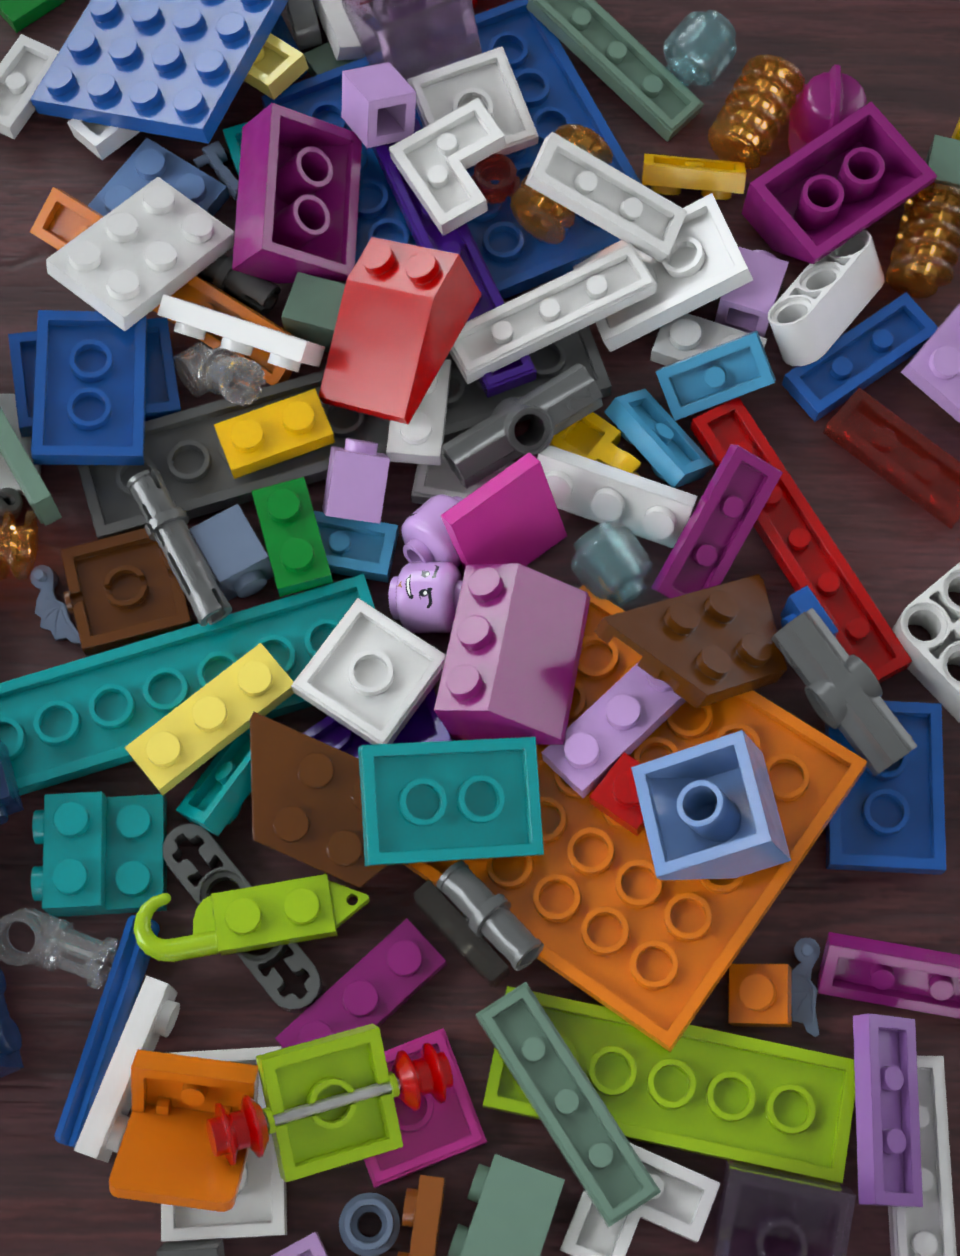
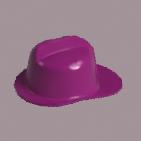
M834 64L829 72H823L814 76L792 95L789 107L788 132L790 155L867 104L863 87L856 79L842 73L839 64Z

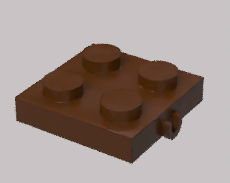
M145 528L60 550L69 591L63 592L68 612L75 615L81 647L86 656L109 651L193 625L186 595L172 572L157 541L149 538Z

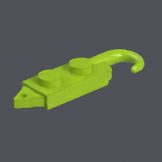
M328 874L212 893L211 896L203 899L196 909L193 919V935L162 939L157 937L151 928L153 914L158 908L171 901L169 893H162L152 896L142 904L135 916L133 931L136 942L143 952L158 961L175 962L215 954L223 956L338 936L337 928L369 903L370 899L367 894L329 881ZM356 897L358 902L355 905H349L348 899Z

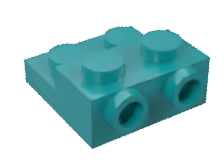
M102 791L45 794L44 810H35L33 813V838L35 844H43V866H34L32 869L31 892L33 900L42 901V909L51 917L138 913L142 904L152 896L167 893V864L163 857V844L167 836V799L164 795L106 797ZM167 904L158 908L156 912L167 911Z

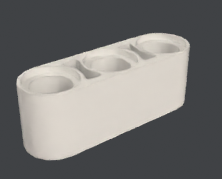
M863 230L815 264L810 263L769 310L768 321L786 364L804 366L819 360L881 289L885 282L884 274L872 236L868 231Z

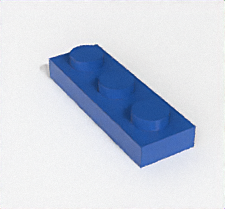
M905 292L839 337L819 360L808 365L797 366L786 373L782 385L810 418L816 422L917 353L939 327Z

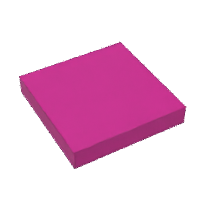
M527 453L440 515L464 571L466 565L519 563L527 566L567 537L541 462L531 453Z
M444 1028L384 1051L388 1072L392 1071L398 1051L404 1050L411 1060L421 1058L422 1045L430 1043L436 1053L443 1051L446 1054L452 1069L453 1086L446 1089V1100L441 1104L431 1094L421 1096L420 1109L417 1111L411 1110L399 1097L394 1098L403 1147L364 1159L375 1189L487 1144Z

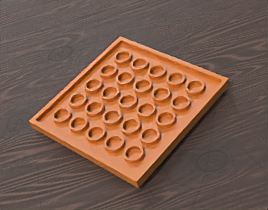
M583 584L579 589L588 593L590 604L567 728L643 657L615 636L608 644L597 636L594 631L604 617L624 612L625 610ZM753 690L698 709L686 701L629 756L642 764L743 730L763 752L791 861L738 878L659 880L656 877L645 827L637 837L591 805L589 796L596 787L582 798L543 761L541 752L549 745H536L544 854L539 856L462 860L495 895L503 894L511 902L510 911L536 939L538 938L544 944L543 950L537 957L538 960L669 1052L675 1047L858 781L868 762ZM461 860L408 863L403 865L437 888L436 885L440 876L451 865Z

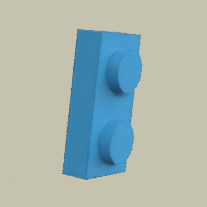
M758 331L655 371L675 421L763 388L776 381Z
M646 389L615 397L604 412L617 426V429L621 431V436L633 444L648 460L654 473L673 488L703 478L714 464Z
M314 511L331 573L352 577L364 574L365 579L389 582L399 536L398 525L326 516L324 512Z

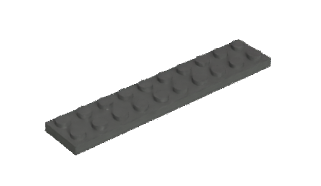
M589 326L529 354L537 371L536 380L487 398L479 379L467 384L449 353L446 359L451 360V377L443 444L490 417L496 406L504 399L523 397L577 363L583 365L595 380L603 396L602 398L611 396L612 385ZM322 370L146 421L144 465L77 466L96 536L100 540L145 528L147 522L143 517L144 515L127 488L128 481L139 472L147 469L149 471L154 468L158 469L177 507L183 508L190 520L230 508L236 504L240 505L254 501L252 490L301 477H305L306 485L327 479L331 446L345 448L346 438L378 443L377 453H384L386 455L390 420L325 404L320 400L334 433L335 443L234 479L216 434L214 424L314 388L319 396L325 371ZM530 414L522 416L517 423L531 419Z

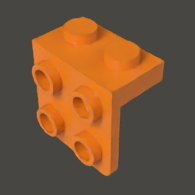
M137 1049L131 1066L132 1112L109 1177L110 1193L117 1198L218 1212L232 1209L236 1202L249 1148L238 1150L234 1166L229 1165L225 1155L215 1157L207 1133L206 1120L215 1117V1104L219 1102L228 1113L240 1110L243 1095L250 1096L258 1103V1065Z

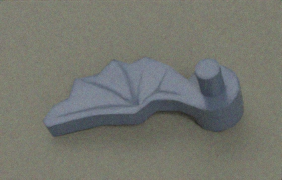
M217 140L203 147V155L195 158L193 162L198 169L209 164L214 169L219 181L227 186L229 196H232L236 201L238 180L233 176L228 167L224 166L223 163L228 161V158L221 143Z
M36 566L31 571L30 580L40 590L35 607V614L41 617L40 627L51 631L57 641L68 639L73 644L81 645L78 629L72 622L66 604L57 599L55 587L58 584L57 573L49 566Z
M805 937L796 942L794 946V955L801 963L792 970V1021L803 1023L806 1031L816 1037L819 1035L815 1009L817 988L811 981V972L820 955V947L814 939Z

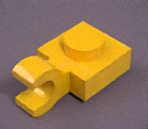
M594 412L554 435L549 444L640 476L636 471L641 466V462L630 453L617 447L621 441V431Z

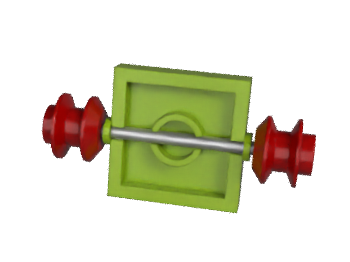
M374 1024L365 1025L256 1056L266 1108L262 1109L248 1095H243L240 1110L228 1113L220 1102L216 1103L215 1117L206 1120L207 1133L215 1157L225 1155L230 1166L236 1164L238 1150L250 1147L258 1158L263 1157L269 1141V1135L272 1134L280 1177L287 1183L402 1148L403 1142L394 1098L399 1097L413 1111L420 1109L421 1096L431 1094L439 1104L444 1103L446 1100V1089L453 1086L452 1069L443 1051L436 1053L430 1043H424L422 1045L421 1058L411 1060L404 1050L398 1051L392 1071L388 1072L380 1028Z

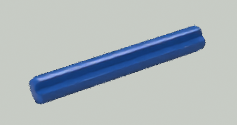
M131 915L127 919L54 1135L58 1143L73 1148L76 1146L138 997L150 960V956L146 955L136 942L133 931L136 915ZM151 919L152 931L158 936L159 924Z

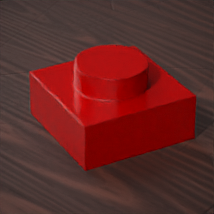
M623 752L589 796L590 803L638 837L645 825L631 767L641 763Z

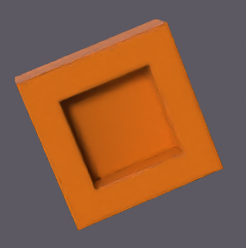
M731 964L729 967V1024L739 1027H792V968L788 964Z

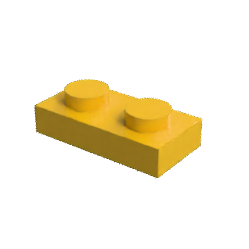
M644 154L642 185H650L652 191L662 195L681 194V188L702 190L701 195L703 197L712 193L716 200L731 199L732 193L744 194L747 173L744 162Z
M315 388L214 424L216 434L234 479L335 443L334 433Z

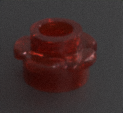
M494 153L478 162L474 167L475 174L471 178L486 198L487 203H503L506 197H513L518 192L521 181L516 176L517 169L514 163L507 156ZM499 180L500 182L498 184H492L490 181Z

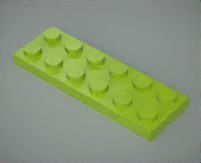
M507 986L506 994L515 988ZM533 992L627 1139L830 1183H843L855 1101L854 1059L694 1025L688 1026L675 1047L669 1052L604 1006ZM494 1048L483 1107L539 1119Z

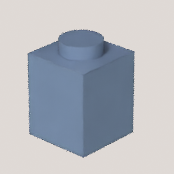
M238 504L190 528L192 537L199 546L227 601L237 596L245 598L259 592L267 584V580L274 577L269 557Z

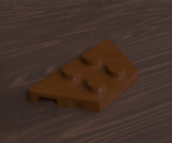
M759 574L606 616L594 631L605 643L608 644L615 636L643 657L637 664L638 667L655 679L666 682L673 689L674 693L697 709L776 683L787 670L783 654L771 640L772 636L777 633L765 584Z
M253 711L250 718L253 840L357 888H362L387 865L365 866L359 758Z

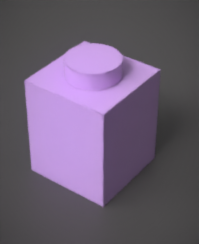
M390 62L342 71L341 117L366 148L399 142L414 134L416 91Z
M739 247L753 281L721 296L715 322L748 333L758 331L759 336L764 338L769 325L768 312L778 299L789 262L778 259L767 251H752Z
M346 438L345 448L331 446L322 506L326 516L380 524L390 458L384 453H377L378 443Z

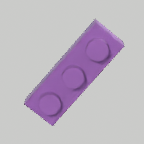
M870 1013L854 1015L853 1039L859 1204L905 1208L923 1207L915 1019Z

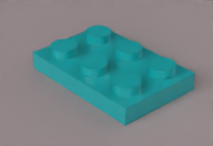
M536 737L374 744L358 747L365 866L539 856L544 854Z

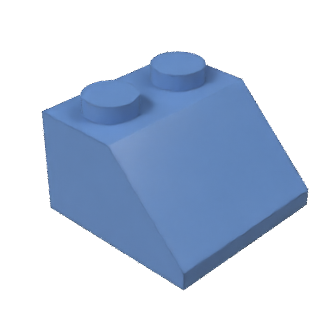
M743 730L631 767L655 873L659 880L738 878L791 861L763 752Z

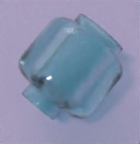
M714 10L706 12L693 11L689 13L664 42L663 53L668 63L666 68L685 86L689 84L698 87L711 85L736 56V32L733 25L726 17Z
M609 521L594 527L574 543L573 547L576 552L571 559V567L581 583L596 599H607L609 601L615 599L620 606H623L637 598L647 589L643 579L652 570L653 563L627 526L619 525L612 527Z

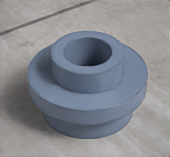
M359 1194L352 1198L341 1212L339 1219L341 1238L345 1245L358 1255H381L394 1245L399 1236L400 1216L398 1210L388 1198L381 1194ZM366 1213H376L382 1222L381 1230L373 1237H365L359 1230V1221Z

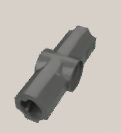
M577 363L523 397L504 399L496 406L490 417L441 446L443 455L460 483L465 488H469L521 455H526L527 453L535 455L545 450L551 443L554 435L602 407L603 396L586 368ZM530 414L531 422L528 430L523 435L515 437L514 428L517 421L522 416Z
M813 607L794 618L772 636L771 640L806 685V696L816 713L828 726L833 729L838 728L856 753L868 761L866 766L874 777L917 747L912 737L881 698L883 694L882 688L871 669L859 657L848 655Z

